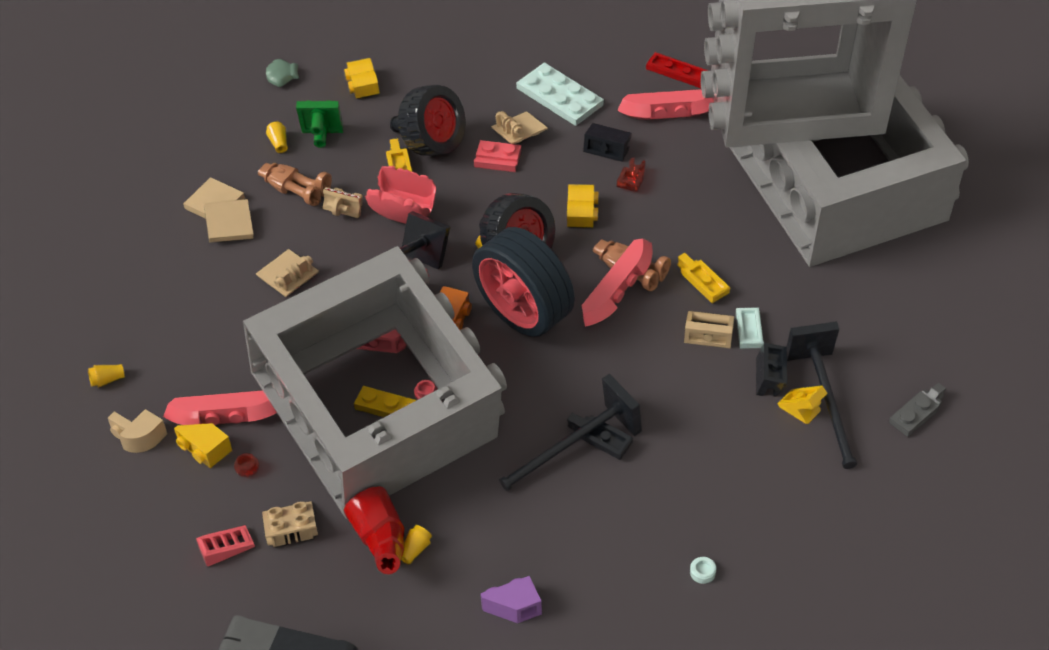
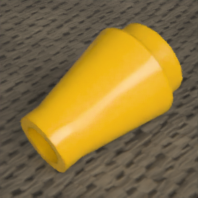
M278 121L270 123L267 126L266 135L277 153L286 152L288 149L286 127Z
M122 364L93 365V368H88L92 387L97 386L99 388L120 378H125Z
M419 525L409 529L404 542L401 561L410 565L431 544V533Z

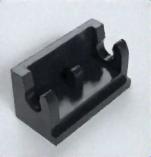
M592 123L584 135L583 152L623 162L630 148L627 145L632 133Z
M764 342L756 357V395L763 396L767 389H774L773 396L776 397L780 394L783 386L786 387L787 347Z

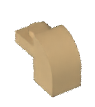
M146 409L133 422L116 412H113L108 417L111 433L120 439L123 449L128 452L139 453L148 451L167 435L163 419Z

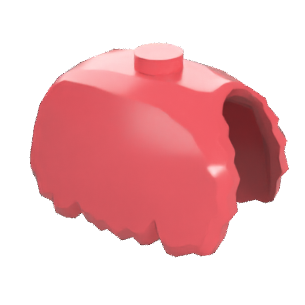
M382 166L377 177L380 190L368 189L365 196L368 205L378 214L404 224L407 222L408 213L412 211L428 217L436 198V185L433 180L429 179L426 175L419 176L415 172L403 170L402 168L396 170L394 166Z

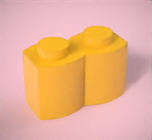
M371 58L347 62V69H344L346 81H349L350 94L354 93L355 98L380 94Z
M568 184L567 227H593V222L598 221V208H594V204L598 205L599 192L594 191V185Z

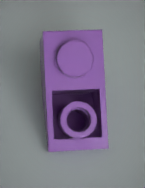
M530 576L513 579L508 584L500 587H491L481 593V605L484 612L515 623L542 615L541 599Z

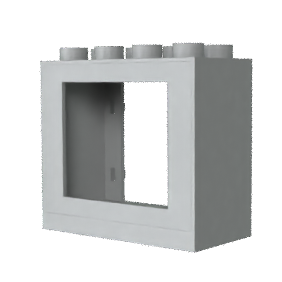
M719 0L716 3H709L710 31L716 32L715 37L705 38V61L707 65H712L710 71L701 72V91L703 98L713 97L714 100L713 103L709 104L711 130L721 129L725 147L885 134L917 0ZM842 25L836 54L752 61L756 32L793 31L799 28Z
M900 74L886 133L870 135L889 162L838 178L813 142L819 140L729 147L809 267L949 221L954 202L959 198V185L963 171L968 168L967 153L961 145L953 144L945 133L941 118L928 112L922 104V98L918 89L914 86L909 87Z
M398 246L243 321L251 374L269 399L345 519H347L344 514L345 505L351 498L363 490L381 486L387 490L390 496L497 438L499 416L505 413L501 401V393L507 389V383L502 371L495 363L487 366L477 355L480 353V345L474 333L468 327L461 330L458 329L452 320L454 318V310L447 296L442 292L436 295L431 292L427 286L429 284V277L422 262L418 258L409 261ZM396 329L438 390L345 438L304 375Z

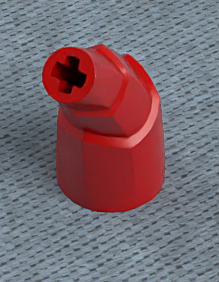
M381 486L371 487L351 498L344 507V514L362 542L368 546L375 558L378 570L383 574H393L400 567L404 551L403 537L405 528L387 490Z

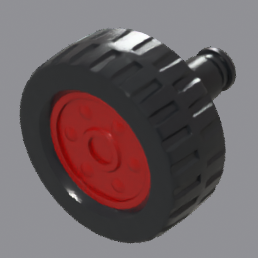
M442 85L421 86L412 89L405 95L400 104L398 116H394L390 120V128L395 133L400 132L404 143L414 153L421 156L444 155L454 151L463 139L466 128L465 111L457 94L448 87Z
M510 193L498 197L488 206L479 222L482 246L507 227L525 229L539 237L550 248H552L556 228L553 214L545 202L531 195Z

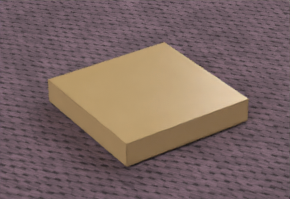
M210 177L183 204L186 210L205 218L204 203L243 200L245 196L243 192Z
M248 199L204 203L209 243L253 239Z

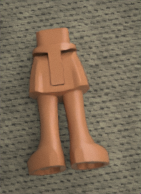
M265 163L258 171V176L263 177L267 183L279 192L286 194L288 191H291L304 198L305 203L311 206H316L321 202V196L324 197L323 190L326 187L330 188L332 183L331 174L327 172L319 173L316 180L300 174L297 168L283 164L278 165L277 163Z
M601 239L594 246L593 253L599 255V259L604 261L611 269L629 246L615 243L612 240L607 242ZM661 256L657 259L656 263H650L644 275L637 277V280L641 282L644 289L653 291L657 288L658 282H662L669 272L671 259Z

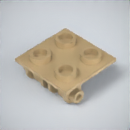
M504 111L497 112L495 116L496 125L491 126L492 129L511 144L520 143L522 140L536 136L548 129V127L527 111L515 117L507 116V113Z
M288 249L257 272L256 275L287 297L315 276L319 270L311 265L313 260L310 256L299 257Z
M312 501L297 502L282 508L273 507L268 511L262 512L268 546L286 545L284 535H287L288 544H291L290 533H294L296 542H299L297 532L300 534L301 541L314 539L313 536L318 535Z

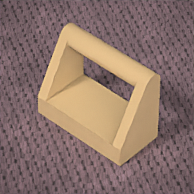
M688 311L684 343L731 348L734 316ZM692 321H701V322H709V323L726 324V325H728V326H725V325H716V324H708V323H699V322H692Z

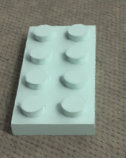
M546 63L541 64L516 82L518 90L575 126L604 105V99Z

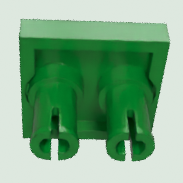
M297 101L296 110L302 133L314 134L313 143L315 147L322 148L326 146L327 133H343L344 126L339 101Z

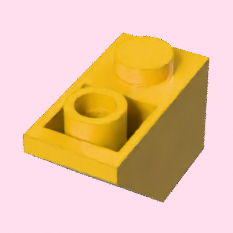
M212 423L178 425L174 428L178 446L184 451L188 450L191 452L198 463H204L210 469L232 451L229 436Z

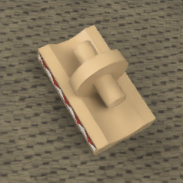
M326 187L323 190V209L332 211V214L335 216L340 214L355 218L361 216L362 194L347 193L339 188L331 189Z

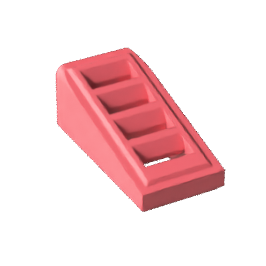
M246 525L196 538L207 567L255 547ZM242 535L245 542L240 543L237 537ZM233 539L234 544L230 545L228 541ZM223 543L225 547L220 548L219 544Z

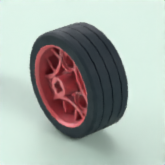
M507 227L475 251L472 269L477 286L491 309L514 330L527 336L539 337L571 313L574 308L575 294L570 276L555 252L535 234L518 227Z

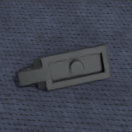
M937 383L930 391L926 389L922 392L920 391L890 417L889 423L909 437L939 410L946 388Z

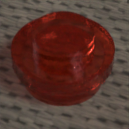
M244 453L237 457L234 468L239 476L249 477L258 471L259 462L252 454Z

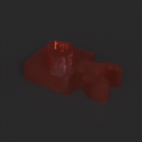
M631 158L629 168L623 167L620 173L617 187L637 192L644 179L645 161L643 160L640 165H635V158Z

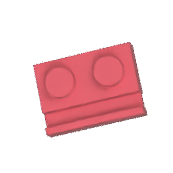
M480 140L476 158L474 159V167L516 172V166L521 155V145Z

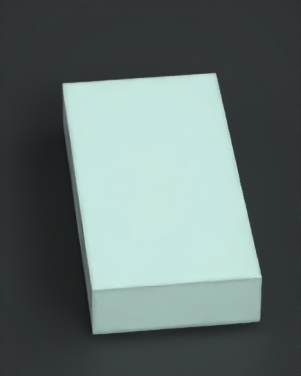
M736 308L740 349L761 348L764 342L759 308Z

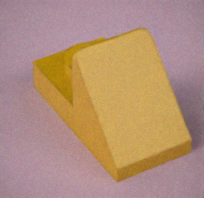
M823 385L791 389L777 404L805 424H809L821 411L819 405L827 392Z

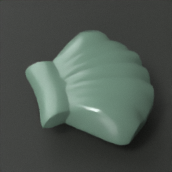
M275 59L266 68V78L271 84L281 87L290 80L299 78V66L297 63L290 64L283 59Z

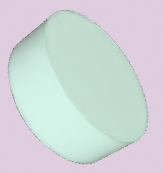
M707 557L694 559L690 567L692 579L701 584L713 581L716 576V564L714 561Z

